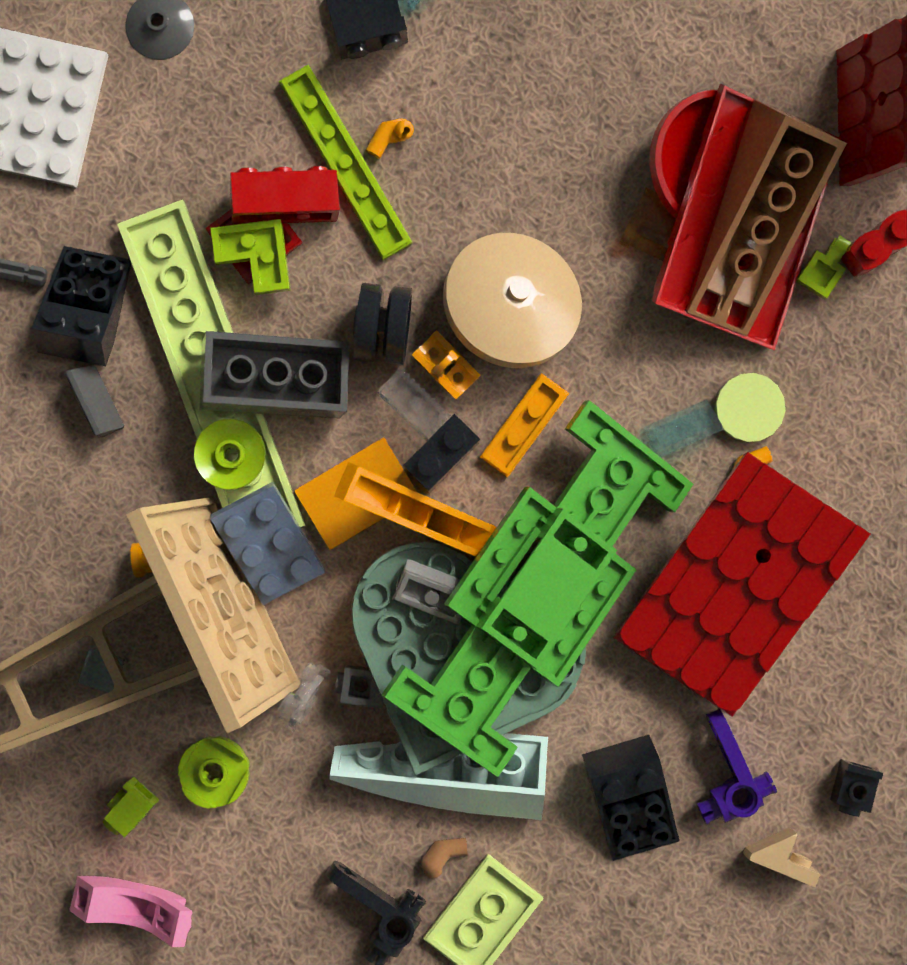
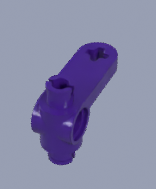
M720 709L714 710L706 714V718L733 777L727 779L722 785L709 790L711 798L696 803L706 825L720 817L724 823H727L738 817L752 816L760 807L764 806L762 798L777 793L775 785H772L773 780L767 771L760 776L752 777L726 718ZM740 788H745L747 790L745 802L739 805L733 804V793Z

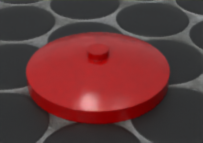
M706 90L682 99L667 111L654 132L649 155L651 179L660 201L675 218H677L686 193L688 178L703 139L702 133L718 90Z

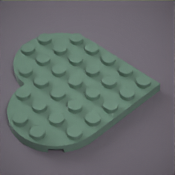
M428 542L410 543L396 547L371 564L357 585L351 613L355 638L415 775L463 753L381 694L401 665L406 666L431 684L471 626L463 618H461L459 625L392 599L408 559L459 579L463 577L472 564L461 553L439 544ZM514 579L507 580L497 597L501 598ZM586 647L559 687L552 685L530 668L491 728L504 735L554 711L563 704L577 686L576 683L585 664Z

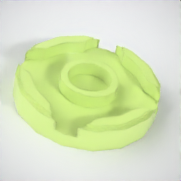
M757 373L740 374L727 381L719 390L714 404L716 419L722 429L732 439L745 443L761 441L773 435L782 424L786 411L784 396L778 385L768 377Z

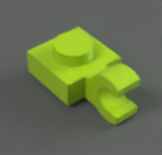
M839 235L838 238L833 240L825 255L816 250L799 274L796 282L822 299H827L846 271V268L838 264V262L847 251L851 242Z

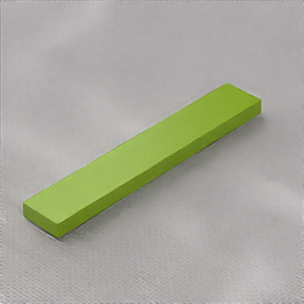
M309 64L280 80V86L329 170H337L338 185L381 259L384 261L412 245V240Z

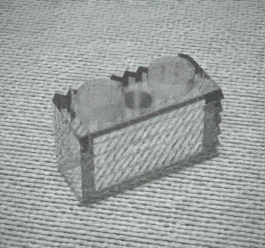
M399 369L378 390L379 396L426 441L451 417V413H445V408H441L440 403H436L435 398H431L430 393H426L425 388H421L420 383H416L415 378L410 377V373L406 374L405 369Z

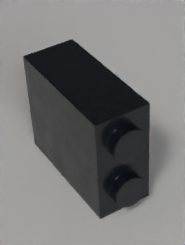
M453 414L403 466L431 493L479 444L480 438L460 418Z

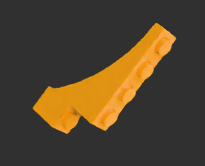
M348 462L334 494V497L477 557L497 528L494 525Z

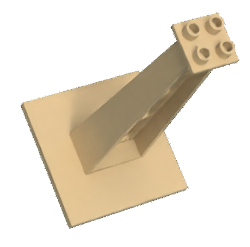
M214 497L142 507L126 514L154 576L0 662V685L6 688L21 722L19 728L0 735V753L201 676L226 733L241 728L301 687L265 606L259 600L210 520L211 514L220 510ZM163 594L192 660L139 681L130 682L126 679L107 638L105 627L112 621ZM85 636H91L111 676L114 689L111 692L45 718H35L17 681L19 673Z

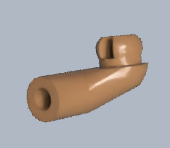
M466 838L435 841L422 858L421 866L424 874L429 878H437L442 874V868L449 857L468 856Z

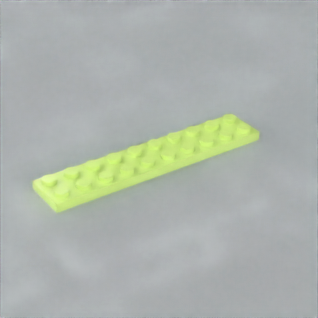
M182 199L118 223V228L196 438L198 439L201 432L215 421L238 419L256 429L264 442L266 454L264 466L254 481L247 486L233 490L215 487L222 508L274 482L300 528L304 527V520L264 414L199 410L202 340L205 332L233 333L185 202ZM235 448L228 449L226 459L230 462L236 460L238 457L237 450Z

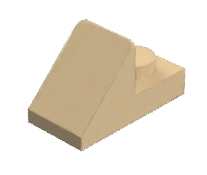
M787 828L746 846L743 854L749 861L812 887H816L820 877V873L811 867L813 861L793 852L789 858L797 838V833L792 828Z

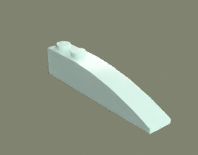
M510 733L502 735L518 748L499 777L490 773L464 753L415 775L401 742L383 745L380 741L335 746L329 776L330 780L366 792L423 806L471 814L542 820L548 737Z

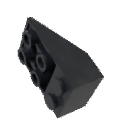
M64 246L31 328L37 353L106 367L116 337L131 260Z
M650 735L582 754L613 861L680 841L661 761Z

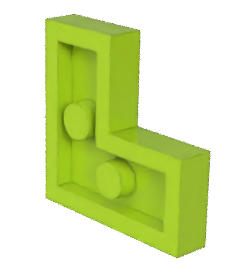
M281 219L211 228L216 265L250 261L255 295L291 291Z

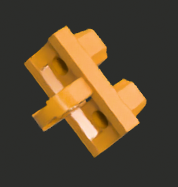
M437 330L412 354V357L455 400L481 376ZM453 363L455 366L445 375L444 370Z

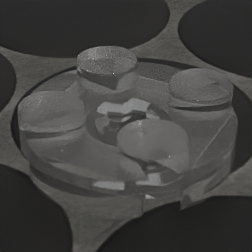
M310 662L305 667L299 677L301 683L296 694L289 692L278 709L281 711L278 717L281 719V725L292 732L296 730V723L301 724L318 700L320 696L318 686L322 680L328 683L332 674L331 670L320 663L316 666Z

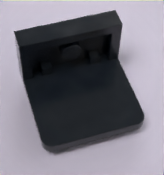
M326 0L341 60L361 58L368 53L379 50H393L402 44L408 43L407 27L404 16H401L398 0Z

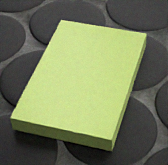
M487 853L425 933L423 940L455 965H493L541 903L543 896Z

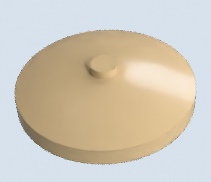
M496 233L473 241L456 257L444 282L443 306L452 331L468 350L481 359L498 366L528 368L549 361L559 354L570 342L580 322L582 299L578 282L571 268L551 247L526 235Z

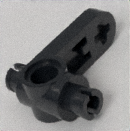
M333 861L326 872L328 879L381 915L380 920L369 935L372 945L365 952L364 957L370 963L375 959V965H385L389 956L398 957L403 948L412 940L415 930L422 921L418 913L422 906L426 904V901L419 894L414 900L415 892L407 889L399 902L341 862ZM392 919H401L406 923L407 927L404 931L397 933L391 931L387 924Z

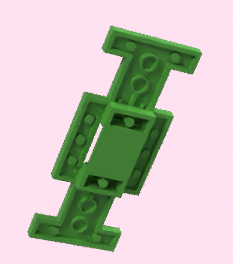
M585 400L581 404L565 430L591 451L555 504H551L531 487H524L445 601V606L470 623L471 626L433 682L429 684L409 668L401 665L381 694L496 777H499L518 747L492 729L491 726L530 668L552 685L559 687L636 572L634 567L616 554L618 550L612 546L645 497L648 495L668 512H676L694 485L590 400ZM539 538L540 542L501 598L497 597L535 539Z

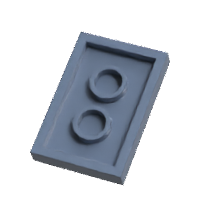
M274 482L211 514L210 520L263 605L325 573L322 563Z

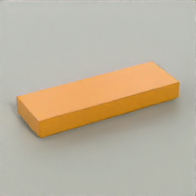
M541 373L481 454L480 458L508 478L569 393Z

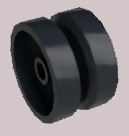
M362 283L354 316V360L373 362L378 354L379 342L383 341V358L386 364L404 366L411 316L412 288L394 286L389 293L387 308H384V291L381 285Z

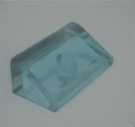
M707 399L643 427L653 451L660 457H664L724 430Z

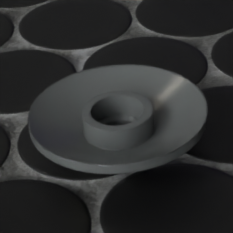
M137 0L127 14V37L131 45L140 54L148 58L157 60L172 58L180 54L189 45L193 37V14L183 0ZM156 17L164 18L162 25L157 27L152 25V21Z

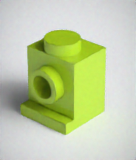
M132 777L124 784L123 788L127 793L121 789L107 804L111 811L102 821L110 832L115 835L121 834L124 838L159 801L135 777Z

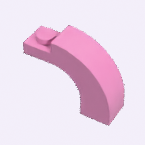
M77 876L70 912L85 923H118L138 927L154 934L171 947H184L187 933L191 928L192 910L185 907L186 899L180 895L162 888L112 877Z

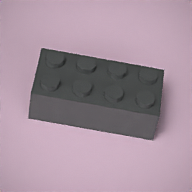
M206 331L202 340L199 410L340 419L347 412L349 342Z

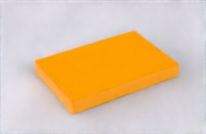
M384 437L294 490L329 550L334 549L384 519V517L334 497L348 462L417 492Z

